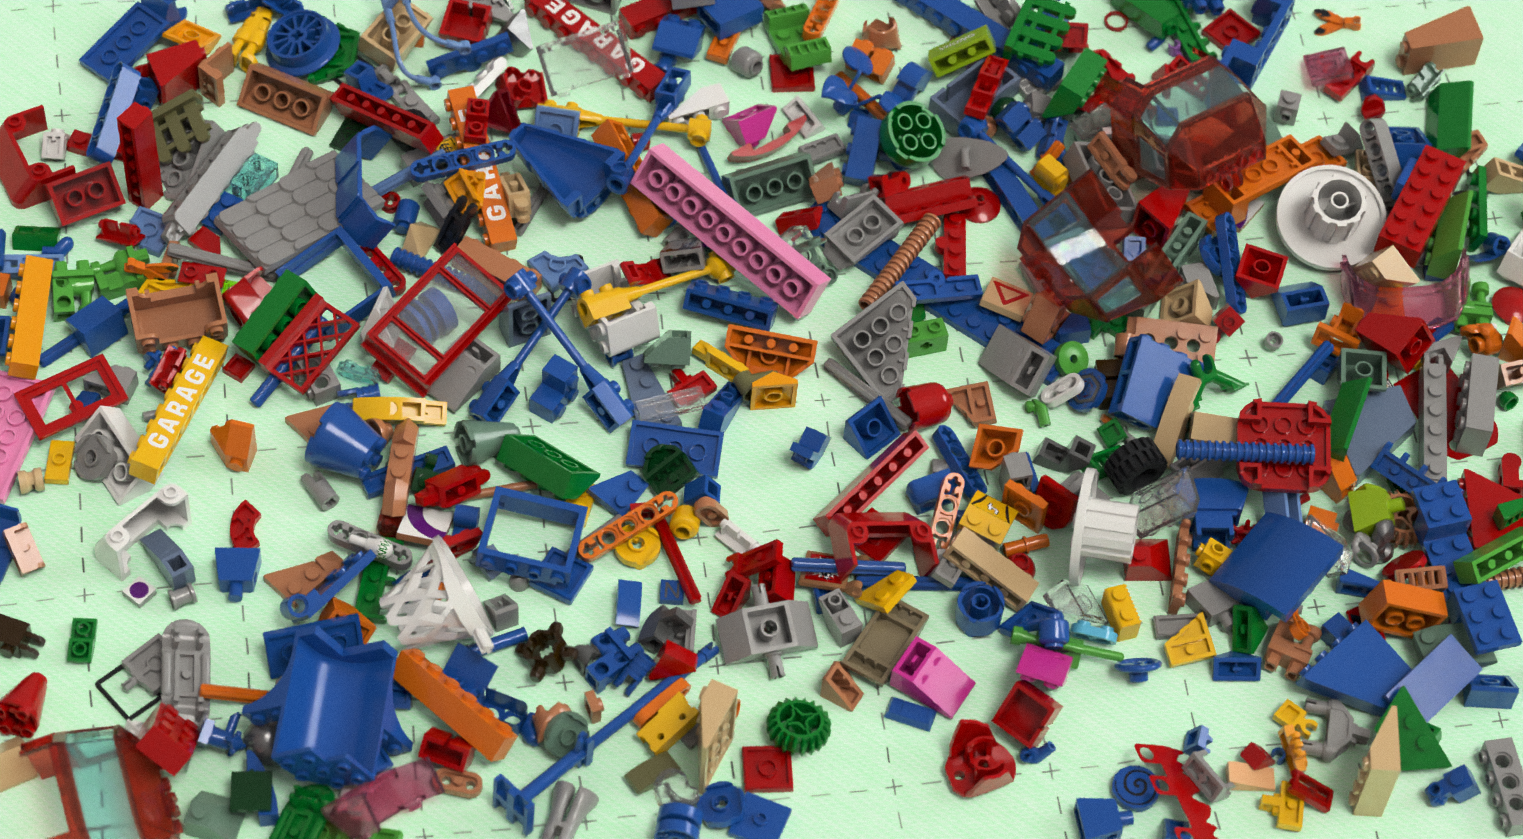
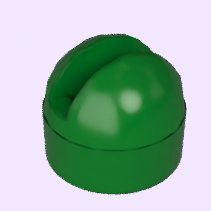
M1504 391L1499 395L1498 401L1504 410L1509 411L1517 405L1519 398L1511 391Z

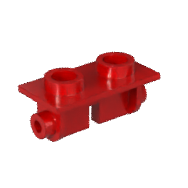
M104 218L98 223L101 233L96 236V239L104 240L108 243L121 244L126 247L130 245L134 247L146 235L140 234V228L135 224L121 222L118 225V221Z
M182 261L177 281L195 285V280H199V283L206 280L205 274L217 272L220 289H222V287H226L227 280L225 275L227 268Z
M168 345L149 384L163 394H166L167 389L172 388L174 378L180 372L183 362L187 357L186 349L182 347L175 349Z

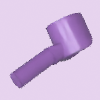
M1174 40V47L1168 43V55L1176 57L1180 54L1183 56L1180 52V41Z

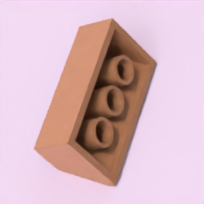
M254 63L249 64L237 105L316 136L331 113L333 103L330 97L334 92L264 64Z

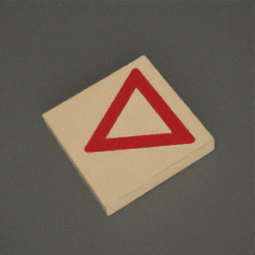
M992 276L979 305L1021 322L1034 293Z

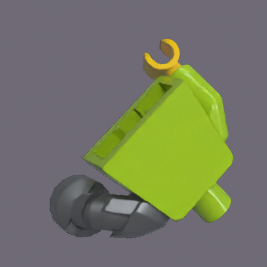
M1365 483L1355 491L1350 490L1348 492V504H1350L1354 532H1362L1369 537L1372 536L1371 542L1378 546V563H1386L1391 560L1394 554V549L1389 542L1394 538V513L1406 510L1403 497L1391 499L1388 492L1380 486Z

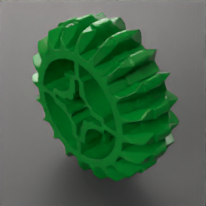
M795 696L791 701L786 697L783 702L778 701L775 706H772L769 716H767L766 731L769 734V741L774 742L775 748L782 747V752L791 751L792 756L795 753L803 756L805 752L812 755L814 750L819 752L822 746L826 745L831 734V719L828 718V712L823 711L822 705L815 706V700L807 702L805 697L803 700H798Z

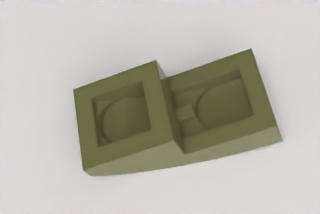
M665 751L639 764L627 772L624 778L639 795L656 788L660 781L678 775L681 768L668 751Z

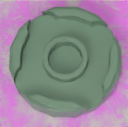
M573 711L561 712L554 716L544 731L543 742L546 749L553 756L561 759L575 748L577 736L580 732L584 731L588 734L587 738L590 737L587 720L579 713Z

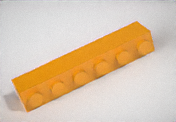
M26 255L24 264H19L18 277H22L21 281L17 280L15 294L19 295V299H14L12 312L17 313L16 316L11 318L10 329L14 330V333L9 334L7 347L11 348V352L6 353L4 364L9 366L7 374L9 376L36 379L54 261L52 259Z

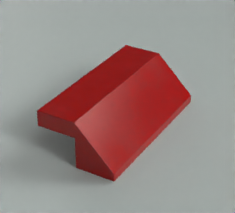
M966 175L910 187L903 192L887 198H881L882 202L904 223L918 221L923 218L925 213L939 216L979 207L977 198L972 194L970 179Z

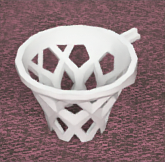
M439 535L433 537V542L411 571L379 599L381 608H387L388 610L386 619L390 626L398 625L400 633L397 638L402 645L407 646L405 647L406 649H420L441 642L473 638L481 654L486 652L490 654L492 652L491 649L494 648L490 637L495 635L489 617L468 577L446 542ZM433 560L432 563L426 565L428 561ZM431 569L428 577L421 578L423 572ZM440 582L444 583L446 591L438 590ZM407 613L405 616H398V614Z

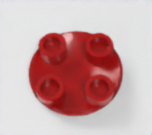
M1512 286L1499 289L1493 295L1491 301L1494 312L1507 325H1510L1513 316L1523 323V289Z

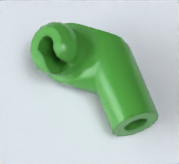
M1037 399L1025 402L1026 412H1034L1038 416L1040 427L1051 425L1048 409L1044 403Z

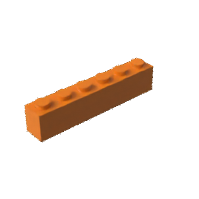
M607 118L591 135L595 143L618 148L620 151H623L625 153V162L635 147L623 123ZM640 156L632 167L634 173H636L642 163ZM631 183L628 186L627 193L620 195L626 202L630 215L635 219L637 229L643 235L657 238L674 221L668 213Z
M416 648L401 650L396 659L393 678L489 761L504 760L518 737L511 731V726L498 720L491 709L483 707L478 703L477 698L473 694L465 692L460 687L458 681L445 675L442 672V668L425 658V654L421 650Z

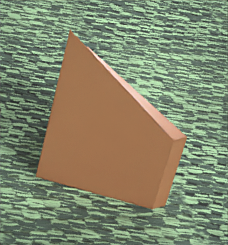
M834 661L822 679L820 696L849 712H853L864 693L855 683L849 670L841 665V661Z

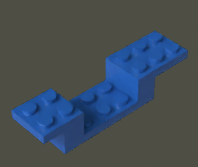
M1256 0L1253 3L1250 11L1253 14L1251 23L1264 28L1261 34L1262 40H1257L1254 47L1234 38L1229 46L1225 45L1221 53L1222 59H1217L1215 62L1213 75L1209 74L1206 78L1204 86L1207 88H1205L1201 96V100H1204L1203 110L1211 111L1227 81L1246 88L1247 92L1250 93L1290 22L1295 0Z
M1457 480L1413 488L1411 495L1418 510V516L1413 528L1422 551L1427 558L1428 566H1445L1448 588L1443 592L1451 623H1463L1476 655L1520 646L1522 639L1498 580L1489 582L1485 580L1480 584L1459 583L1453 561L1474 550L1466 533L1472 517Z

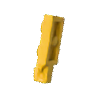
M699 340L692 348V354L704 360L707 368L733 382L734 377L738 373L749 370L743 363L736 361L725 352L716 349L703 340Z

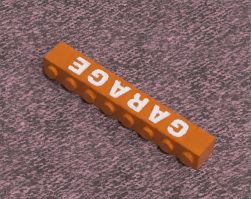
M473 85L447 90V98L444 99L445 111L450 112L451 116L449 118L451 131L456 133L454 140L457 150L483 145L464 142L468 98L477 99ZM488 135L486 137V144L490 143ZM481 152L478 155L482 160H488L491 157L488 152ZM460 157L461 165L468 164L469 159ZM497 166L472 170L486 173L483 206L476 215L477 224L483 228L484 232L482 234L483 244L500 252L515 250L517 236Z

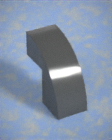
M1078 435L1071 440L1067 447L1045 437L1039 444L1032 463L1056 471H1076L1090 463L1096 445Z

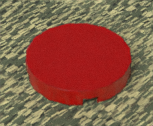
M1421 550L1404 553L1389 562L1383 568L1382 575L1385 580L1396 582L1395 570L1418 568L1419 566L1424 567L1427 563V558Z

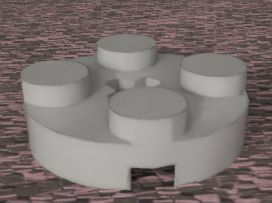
M100 434L83 436L78 441L74 453H77V461H74L77 474L83 479L102 481L110 473L118 459L111 441L106 436ZM93 453L96 454V459H95V461H93V459H94Z

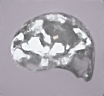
M666 769L655 779L653 793L659 807L670 802L695 806L700 800L698 788L691 786L685 773L679 769Z

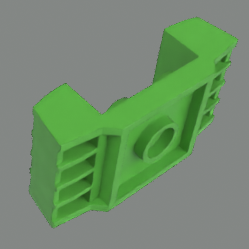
M805 3L764 11L763 24L768 33L769 40L784 65H787L791 72L832 62L831 46L826 36L807 41L802 38L803 27L809 17V8Z

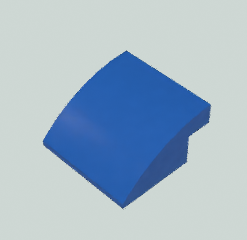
M1266 512L1209 579V582L1242 605L1256 607L1265 621L1273 614L1286 623L1343 555L1344 546L1305 523L1281 514Z

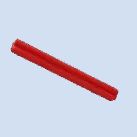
M666 518L654 524V527L658 532L661 543L689 604H699L701 602V594Z

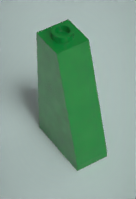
M1110 0L1112 7L1161 40L1178 31V15L1167 0Z

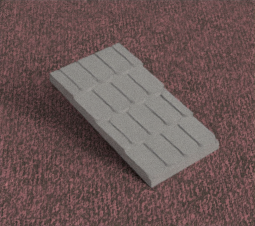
M332 150L305 163L304 167L281 177L278 182L247 196L244 201L221 211L218 216H215L214 224L256 268L261 266L264 269L263 275L289 262L341 225L338 223V218H336L337 183L335 158L338 153ZM362 178V197L372 210L376 212L384 207L385 200Z

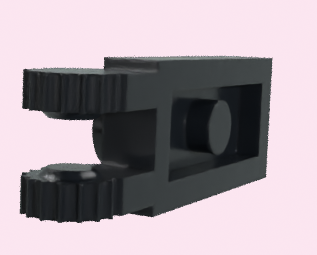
M464 195L460 196L453 208L450 209L433 245L443 254L454 242L458 246L463 240L471 219L475 216L478 206L472 203L468 205L466 211L462 214L461 211L465 208L468 198Z

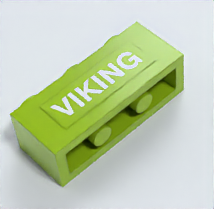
M986 24L928 50V61L937 78L995 53L996 43Z

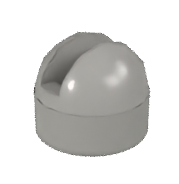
M1276 331L1269 332L1264 338V346L1270 351L1279 349L1283 344L1282 335ZM1274 338L1276 342L1271 344L1270 341Z
M511 575L509 586L515 592H523L528 587V578Z

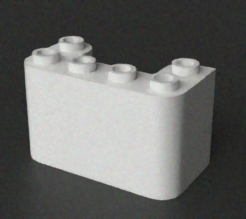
M618 259L584 271L592 282L591 289L594 294L599 293V288L608 283H611L613 288L629 287L626 278L621 277L620 261ZM579 295L577 299L570 297L572 299L570 309L573 316L579 318L583 329L589 331L593 342L597 341L601 352L609 357L660 338L657 307L652 301L642 304L639 299L630 302L632 308L623 316L611 320L602 317L599 318L598 324L585 328L577 311V301L581 296Z

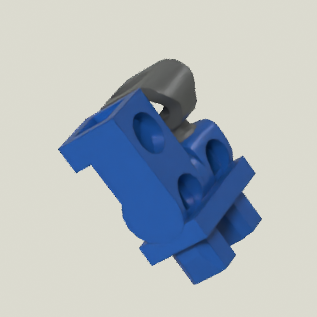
M610 626L604 632L594 636L590 640V645L579 644L575 646L578 650V656L572 663L585 675L586 682L597 694L604 691L605 687L619 676L639 650L644 652L643 647L637 642L629 647L625 644L630 640L631 635L624 626L613 630ZM597 657H600L598 660L588 665L590 660L594 661Z

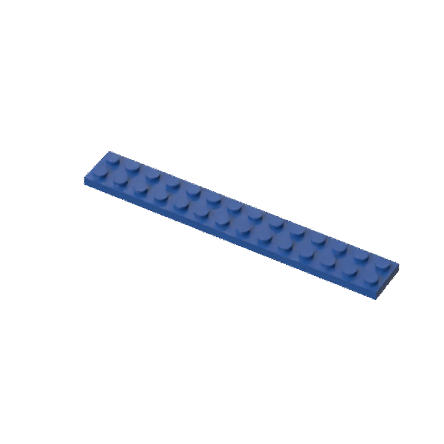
M815 201L811 207L822 206L823 208L820 225L815 230L800 233L809 239L815 236L825 238L824 233L842 219L827 207L829 201L817 204ZM886 240L853 266L876 279L901 245L893 240ZM917 256L898 281L926 279L932 270L942 271ZM982 297L923 303L924 309L937 318L942 317L945 323L985 348L999 324L1053 355L1056 348L1060 345L1054 339H1050L1042 345L1020 331L1024 322L1015 321L980 306ZM1053 364L1043 382L1047 386L1054 383L1061 375L1057 371L1055 364Z

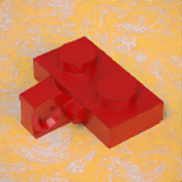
M674 369L671 371V379L675 384H673L674 388L667 391V397L678 411L682 412L717 391V385L704 370L694 376H687L682 369Z

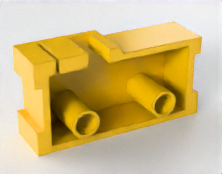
M679 691L658 710V714L639 730L636 735L643 743L646 742L650 746L649 748L656 756L668 751L697 724L700 712L695 707H691L685 696Z

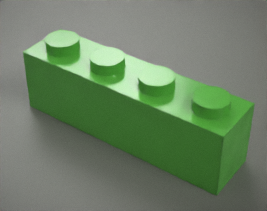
M1523 526L1453 561L1459 583L1480 584L1523 561Z

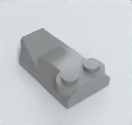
M873 194L824 233V237L828 241L825 243L823 255L838 270L855 265L886 240L896 238L900 229L904 227V222Z

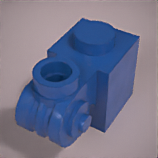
M1465 764L1443 774V779L1432 782L1425 788V793L1428 795L1430 804L1433 807L1445 805L1449 797H1454L1460 804L1481 794L1472 772Z

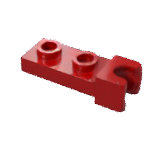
M1357 51L1344 66V69L1342 68L1324 86L1323 92L1341 102L1360 83L1365 75L1372 73L1375 67V60L1370 59L1368 62H1362L1359 59L1362 51Z
M776 539L742 554L739 552L728 556L726 561L733 563L732 570L749 579L754 574L782 563L783 542ZM730 570L725 572V577H727Z

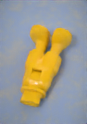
M260 6L257 7L256 11L251 12L250 16L245 19L242 27L234 34L232 38L234 43L232 45L234 68L239 61L240 68L243 72L247 73L249 64L258 63L255 54L260 53L266 43V36L272 22V10Z

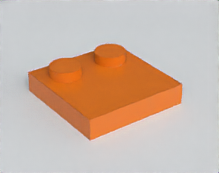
M1009 479L1004 486L1001 502L1019 511L1015 518L1016 521L1039 534L1044 527L1049 503L1041 496L1027 490L1022 484Z

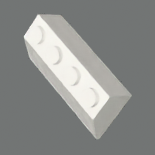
M99 406L74 437L78 443L85 435L100 434L106 436L111 441L118 459L110 473L102 481L118 505H123L151 491L164 475L162 471L154 485L128 474L130 464L127 461L132 450L136 451L138 449L136 446L140 437L120 408ZM93 453V456H94L93 461H95V459H96V454Z

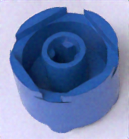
M983 581L971 582L962 588L957 598L955 620L968 637L987 636L999 629L1005 604L1002 592L993 585L992 587Z

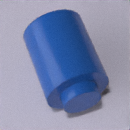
M401 199L399 201L393 223H395L394 229L398 233L407 234L410 224L416 223L420 211V205L416 201L411 199Z

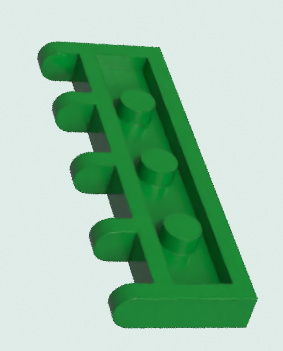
M1167 0L1178 15V31L1173 36L1176 40L1180 41V49L1186 60L1192 65H1197L1217 59L1218 55L1216 52L1209 53L1206 48L1210 44L1209 39H1201L1197 32L1201 28V24L1199 22L1192 23L1189 17L1193 10L1185 8L1181 2L1182 0Z
M1480 165L1473 172H1470L1466 179V186H1468L1469 190L1474 191L1468 218L1469 228L1467 229V236L1469 237L1467 251L1470 253L1475 252L1488 237L1486 167Z
M383 537L400 545H404L403 540H398L396 538ZM375 560L370 562L363 570L355 608L372 623L386 624V616L379 615L381 609L379 599L384 596L385 586H393L392 582L396 579L388 576L389 566Z

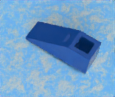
M728 381L703 408L698 429L720 432L727 430L744 401L733 382Z

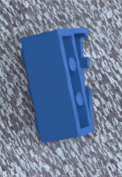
M858 116L857 123H852L850 135H853L852 143L848 142L846 155L849 156L848 163H843L841 172L842 176H845V184L859 187L866 183L869 184L868 176L874 175L875 164L879 155V130L882 120Z

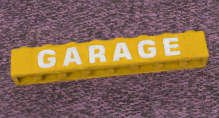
M204 335L199 343H194L190 352L191 357H186L183 362L182 373L176 374L173 388H168L166 391L164 404L159 403L155 412L156 418L154 420L150 419L146 427V435L142 434L136 446L138 449L136 451L132 450L127 461L130 464L128 474L155 485L225 362L229 345Z

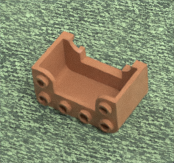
M217 272L205 274L206 280L202 283H199V280H195V285L150 293L149 289L144 290L145 294H141L138 292L137 287L125 289L136 348L139 354L144 356L146 352L165 351L168 345L174 346L177 349L178 347L192 348L195 342L199 343L203 335L221 343L228 337V322Z

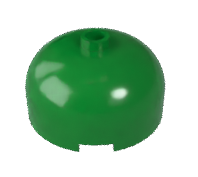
M905 101L896 105L885 115L879 130V139L885 154L894 163L906 168H920L929 164L939 156L946 142L945 129L937 114L933 115L924 107L925 104L917 101Z

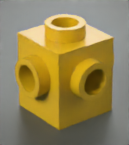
M1210 537L1206 544L1201 543L1194 553L1197 558L1193 565L1208 575L1213 576L1233 550Z

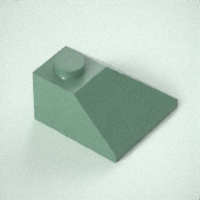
M201 791L191 801L184 819L185 833L187 836L198 839H237L246 812H230V797Z

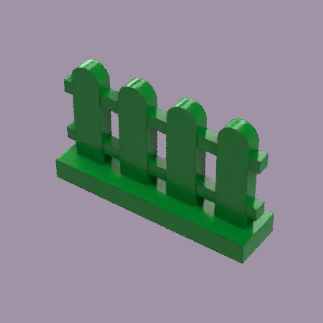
M1025 0L1004 44L1002 58L1010 61L1013 54L1017 55L1016 58L1022 60L1024 57L1036 61L1039 66H1043V64L1053 65L1056 55L1050 49L1059 50L1062 48L1063 40L1057 34L1066 35L1069 33L1070 25L1064 19H1075L1076 8L1070 6L1071 3L1067 1L1063 4L1054 0ZM1043 12L1058 16V19L1045 15ZM1036 27L1051 31V34L1037 30ZM1029 42L1044 46V49L1030 45Z

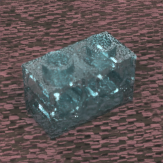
M254 153L250 159L244 162L243 168L238 175L235 174L230 183L232 195L245 200L247 196L274 184L279 177L278 163Z

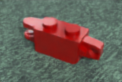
M462 464L425 480L426 488L414 494L415 503L423 507L436 505L440 508H449L480 494L481 485L486 483L491 477L490 471L484 468L481 469L480 466L475 464L469 467Z

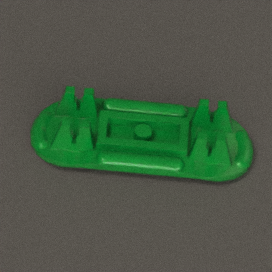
M311 784L304 787L294 785L293 790L295 792L290 793L289 801L281 812L269 839H319L335 806L336 796L328 786L323 784Z

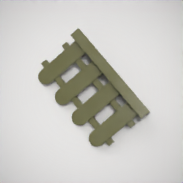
M193 89L184 92L151 111L153 114L159 161L164 164L172 161L173 155L171 151L175 149L184 154L190 152L192 148L191 140L196 138L201 143H207L210 140L209 130L212 129L210 123H205L201 113L204 110L202 105L204 103L203 99ZM187 119L193 130L188 134L182 123ZM167 130H170L174 140L170 144L167 143L163 133Z

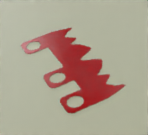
M1136 743L1134 747L1139 758L1145 763L1161 764L1167 775H1150L1149 779L1155 791L1161 795L1177 796L1192 827H1175L1174 831L1178 839H1182L1180 836L1182 831L1190 833L1194 839H1218L1213 835L1217 827L1207 822L1211 816V807L1192 797V795L1201 790L1187 775L1183 774V764L1177 761L1178 755H1182L1184 752L1163 745ZM1143 747L1149 749L1154 755L1153 759L1145 758L1140 753V749ZM1157 779L1165 781L1169 786V790H1160L1156 786L1155 781Z

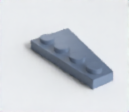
M640 354L622 361L627 390L629 391L630 400L635 407L633 410L635 420L682 426L681 419L651 367L648 366V363H644V355Z

